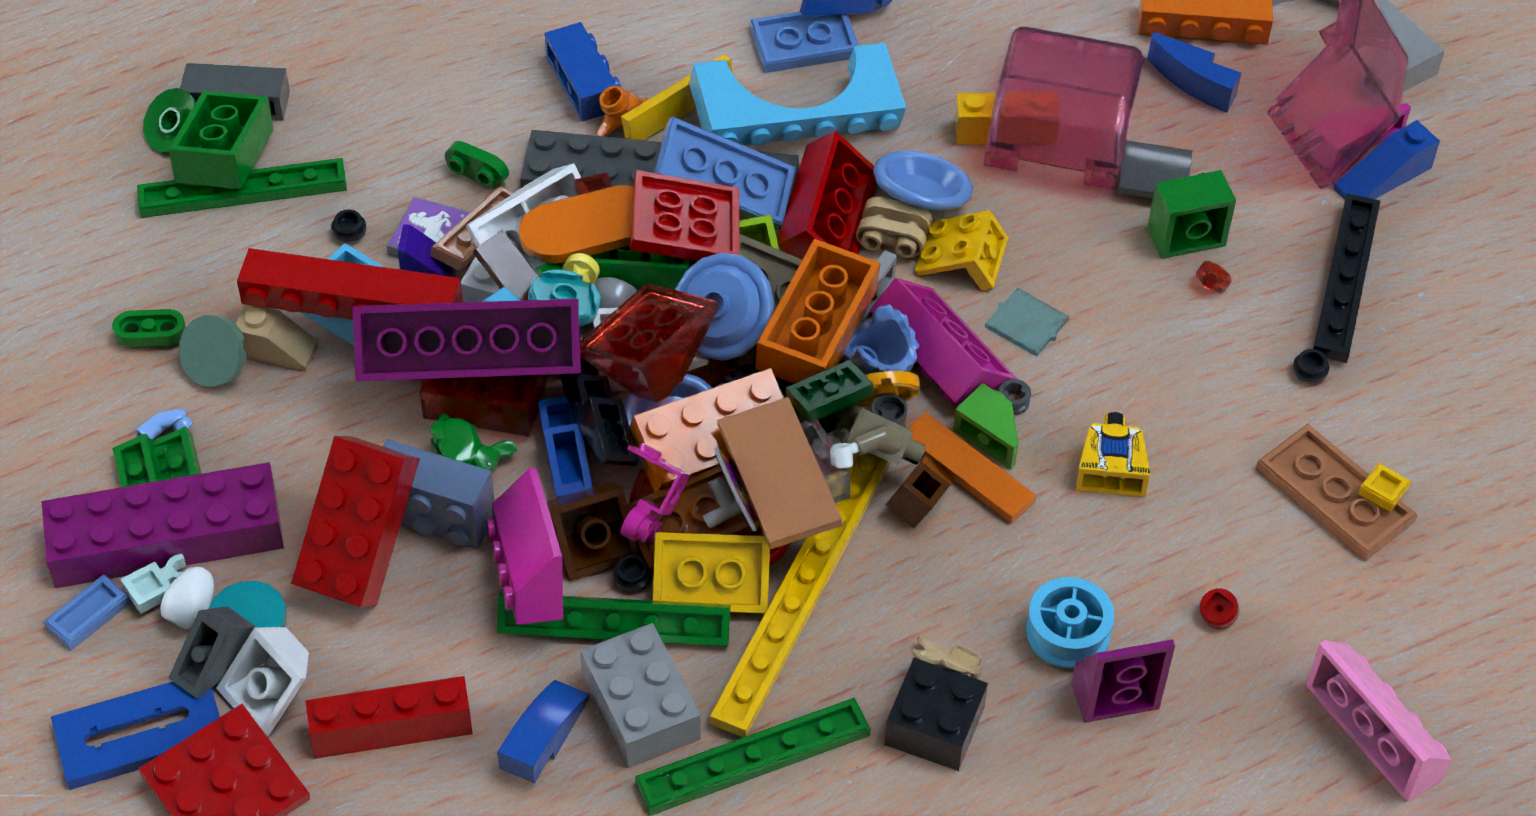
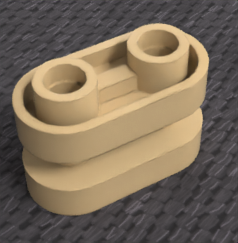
M879 196L872 197L865 204L862 213L863 219L859 223L856 239L868 250L879 252L886 250L904 258L917 257L924 249L926 234L929 232L932 222V215L929 210L907 205L899 200Z

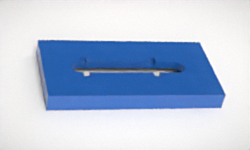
M172 681L51 716L66 783L69 790L139 770L141 766L212 723L220 716L212 688L202 698H195ZM179 711H187L189 713L186 719L167 724L161 729L157 727L102 743L99 747L86 745V741L93 736Z

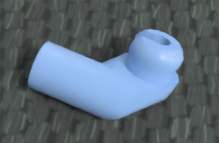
M178 408L155 414L135 429L137 437L146 433L153 440L170 426L173 427L174 431L185 426L189 429L193 422L186 415L188 412Z

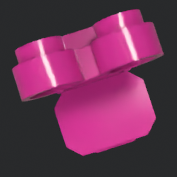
M641 443L639 448L628 446L627 449L677 475L661 506L649 500L639 499L636 507L629 512L621 527L620 534L634 542L640 540L645 543L648 540L653 543L655 541V532H661L663 522L658 520V514L671 515L691 475L666 462V459H660L662 454L660 451Z

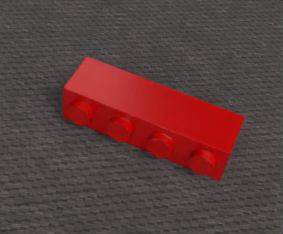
M465 676L305 700L308 733L314 759L473 734Z

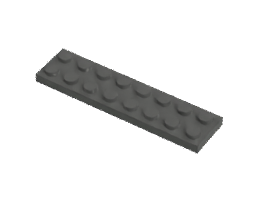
M531 130L520 178L521 188L552 169L573 163L588 192L620 185L633 186L636 170L650 173L655 172L662 142ZM760 152L796 167L787 204L788 208L797 178L799 155Z

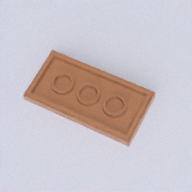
M789 397L718 419L719 430L769 549L842 526V517Z
M1308 423L1257 461L1256 469L1364 561L1372 557L1416 521L1417 514L1401 500L1389 512L1359 495L1360 486L1369 474Z

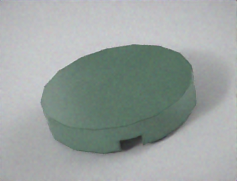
M203 315L192 320L184 329L179 342V357L182 367L190 379L201 386L219 387L233 382L241 374L246 362L247 351H243L242 341H245L242 331L234 321L222 315Z

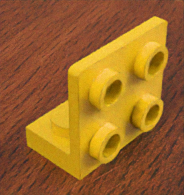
M991 210L932 221L915 271L918 276L966 268L969 276L974 279L981 291L993 289L1009 237Z

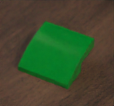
M186 426L153 441L145 433L112 448L121 487L202 474L193 435Z

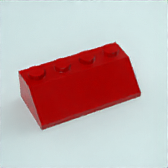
M836 130L806 145L777 241L778 247L785 253L802 260L814 239L858 254L860 243L856 239V232L860 221L863 219L862 213L868 199L874 197L877 181L873 174L875 166Z

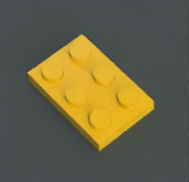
M655 532L653 601L731 605L730 612L766 613L768 609L770 549L765 537Z

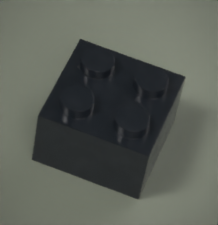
M913 658L887 718L884 745L959 771L985 708L988 683Z

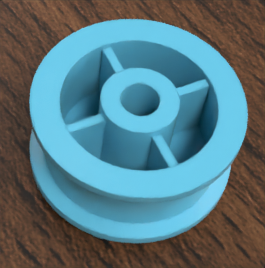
M1061 577L1046 582L1033 594L1029 605L1026 637L1031 649L1042 660L1061 668H1075L1076 662L1095 653L1105 652L1110 642L1115 616L1112 602L1100 587L1081 578Z

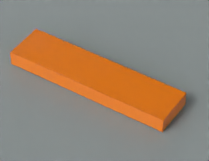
M927 412L907 427L913 431L911 439L925 444V451L922 457L928 456L950 474L957 484L1010 524L1035 503L1036 494Z

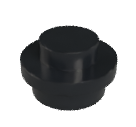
M351 209L342 210L337 213L331 224L332 234L336 239L343 242H352L360 239L367 229L365 219L357 211Z
M1316 349L1304 350L1295 358L1293 363L1295 375L1308 383L1323 381L1327 377L1330 368L1325 354Z
M627 555L622 557L615 565L613 579L616 585L625 591H639L649 584L651 571H649L647 563L642 557Z

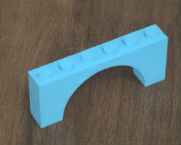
M885 43L854 46L848 63L849 85L836 98L814 107H783L756 97L737 81L726 60L694 63L689 81L701 128L741 145H763L767 142L783 140L792 142L809 137L821 138L835 130L839 134H858L863 131L879 129L887 131L900 127L906 110Z

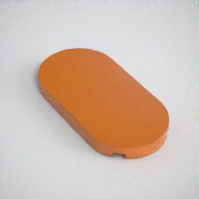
M613 186L542 204L531 209L525 214L519 225V238L522 249L532 258L536 256L542 258V262L556 264L566 262L570 255L576 253L591 256L629 246L631 243L633 186Z

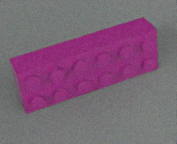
M579 298L352 306L356 381L581 373Z
M270 462L41 501L46 563L55 588L94 582L103 574L109 579L127 576L153 562H156L161 569L166 566L167 561L171 557L178 554H183L186 565L284 548L277 494Z

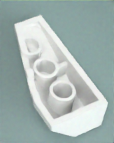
M575 164L565 165L552 169L528 183L467 224L466 227L476 247L504 230L520 251L523 249L520 244L519 225L526 213L539 205L589 192Z

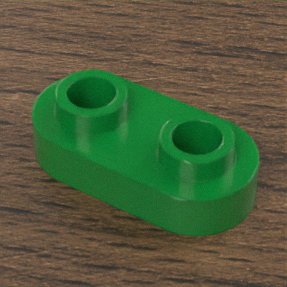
M455 141L445 152L447 166L453 173L471 178L485 187L498 188L509 176L508 167L499 157L463 141Z
M173 309L125 311L119 314L112 323L115 340L125 347L174 345L180 342L183 331L186 328L183 315Z

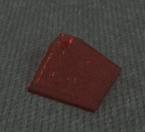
M647 282L580 341L581 358L634 396L658 403L668 397L672 390L683 381L719 306L714 300Z

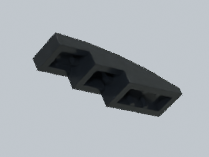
M581 352V373L560 374L573 414L587 442L602 464L636 466L639 462L637 454L627 449L628 446H634L623 400L613 398L608 376L598 374L593 353Z

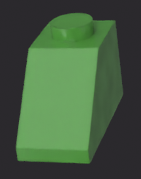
M982 383L956 408L953 431L1009 469H1012L1016 464L1019 444L1012 402L1001 392L993 390Z

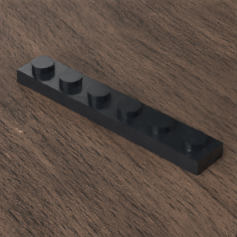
M1346 194L1313 349L1324 353L1327 359L1345 363L1348 361L1381 200Z

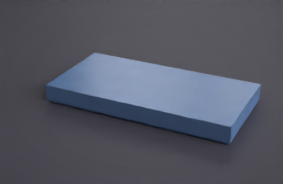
M671 117L666 124L654 173L738 187L739 215L750 219L771 214L774 229L778 230L783 225L796 167Z

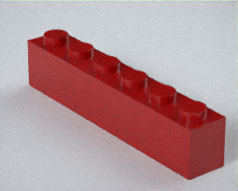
M252 248L248 249L237 278L241 304L280 309L292 313L315 314L327 318L336 317L353 320L352 306L463 302L460 278Z

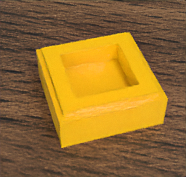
M1378 463L1360 486L1358 494L1391 512L1408 491L1411 480Z

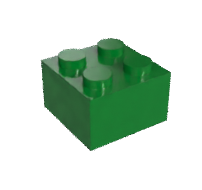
M1222 170L1199 173L1178 179H1168L1156 183L1147 230L1161 259L1226 246L1236 198Z

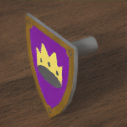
M716 447L714 448L735 499L732 498L721 476L711 480L707 484L720 507L703 515V518L711 529L743 512L754 532L757 530L759 523L743 484L727 458Z

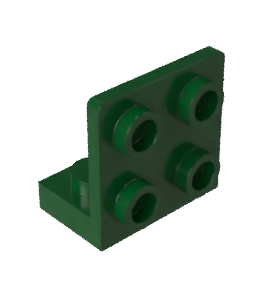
M848 360L786 387V394L809 442L834 431L845 407L852 404L857 406V402L874 395L873 383L851 360Z

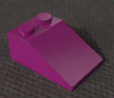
M1173 639L1099 652L1076 662L1071 684L1084 723L1160 709L1175 649Z

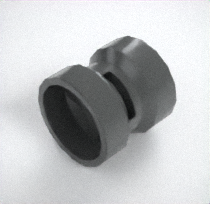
M885 394L877 397L872 402V413L906 427L905 421L908 409L907 404L902 398L897 395Z

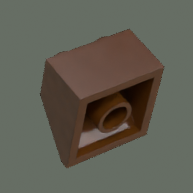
M615 482L546 501L562 553V566L569 581L614 568L624 556H640L637 541L634 542L620 534L621 527L629 514L623 487Z

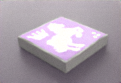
M413 197L386 245L387 253L398 256L397 251L403 224L413 226L435 242H438L467 216L470 211Z

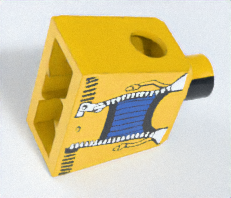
M1119 412L1107 413L1104 416V424L1093 423L1089 426L1079 464L1075 491L1146 497L1150 468L1143 430L1139 427L1126 426V418Z

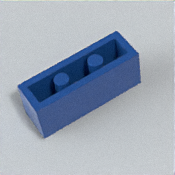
M581 22L545 32L546 57L581 121L605 115L601 110L599 102L601 93L610 86L621 87V84L616 76L612 77L610 74L606 56L604 54L600 55L597 51L594 35L592 33L588 34Z

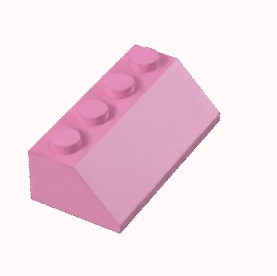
M1328 640L1321 642L1318 646L1306 686L1406 802L1444 780L1452 761L1446 748L1440 742L1435 741L1423 728L1417 715L1409 712L1398 700L1393 688L1389 684L1382 682L1371 669L1368 660L1358 654L1350 644Z

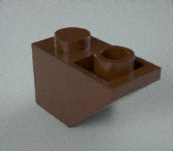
M925 455L885 505L911 527L915 528L942 497L954 478Z

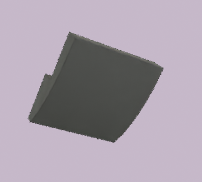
M1126 140L1117 193L1153 198L1156 183L1190 176L1193 150Z

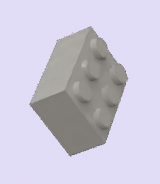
M653 623L580 650L582 676L628 768L701 740V715Z

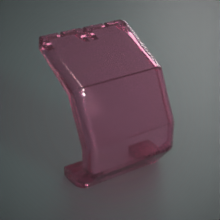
M1339 0L1340 6L1337 21L1319 31L1326 47L1276 98L1277 104L1268 110L1269 117L1278 130L1283 131L1281 134L1305 169L1311 171L1309 174L1320 189L1330 185L1334 186L1399 120L1409 58L1395 29L1377 0Z
M1031 27L1015 29L1010 38L996 90L984 154V166L1017 172L1019 161L1022 160L1085 172L1084 185L1117 191L1133 105L1142 66L1145 64V54L1137 47Z

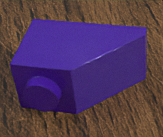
M403 224L397 251L400 270L456 277L455 268L430 256L432 246L436 242L413 226Z

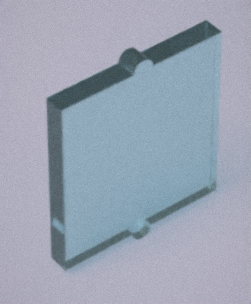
M1017 288L1004 303L998 304V310L986 322L985 328L1029 353L1038 356L1050 341L1056 340L1057 333L1068 322L1069 316Z

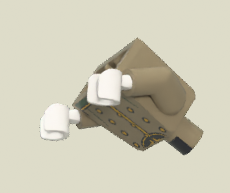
M852 404L845 407L833 435L821 436L815 439L814 452L818 457L830 456L831 465H836L837 468L853 466L852 453H858L860 456L871 453L896 465L900 463L901 459L917 465L924 454L925 444L911 439L912 430Z

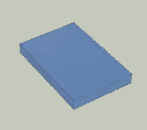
M800 12L750 19V30L765 73L847 60L851 57L853 47L859 46L848 14L803 15Z

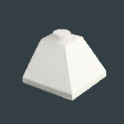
M286 627L254 628L216 689L233 708L243 703L266 736L269 737L306 679L309 652Z

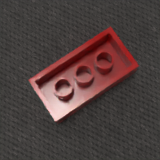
M334 436L291 584L358 607L377 605L420 458L352 436Z

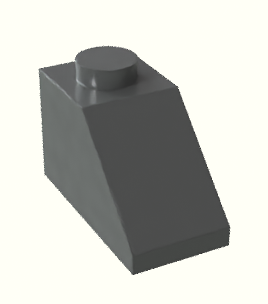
M228 606L199 610L168 678L195 698H202L225 675L256 626Z

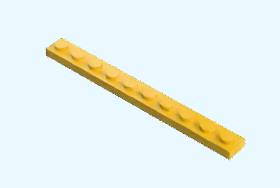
M852 453L853 466L842 470L831 491V495L842 517V526L805 539L710 715V725L740 737L748 735L891 462L871 453L862 456L858 453Z

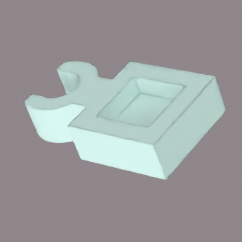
M183 554L171 557L167 561L166 566L161 569L156 562H153L120 579L122 588L140 614L161 604L165 591L179 575L185 572H178L179 569L186 566Z

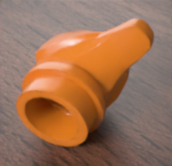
M619 86L606 88L599 98L601 110L605 115L602 124L597 130V134L607 137L615 129L622 128L621 116L649 100V98H639Z

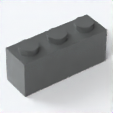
M186 63L180 89L189 92L196 102L203 90L268 96L272 120L281 121L284 120L290 94L286 68Z

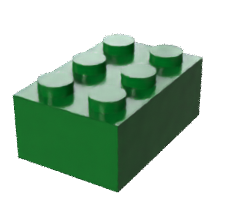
M203 90L169 147L175 183L241 189L273 132L268 96Z

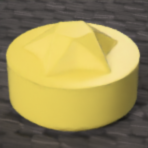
M583 253L570 255L562 270L575 272L583 276L582 281L590 285V282L593 285L595 284L600 271L598 263L592 257Z

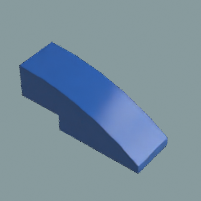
M1153 32L1147 59L1171 83L1190 96L1224 112H1228L1237 96L1241 72L1213 63L1215 57L1213 52Z
M567 396L538 400V416L556 498L593 488L582 430L573 414Z
M552 681L521 715L497 752L499 769L535 783L549 758L555 759L590 699V694L560 681Z

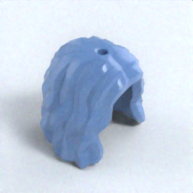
M890 304L879 306L873 313L872 318L861 323L856 329L839 364L851 360L865 375L884 371L910 372L917 359L916 350L919 349L920 344L915 339L914 329L909 327L907 315L902 314L900 310H894Z

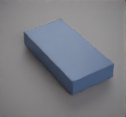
M103 574L43 622L45 628L71 651L131 602L129 596Z

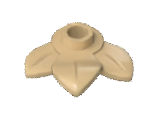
M918 636L917 641L925 650H916L914 647L911 650L917 659L934 665H943L952 671L969 677L971 673L980 674L982 670L980 662L983 657L976 651L962 645L955 644L950 649L947 646Z

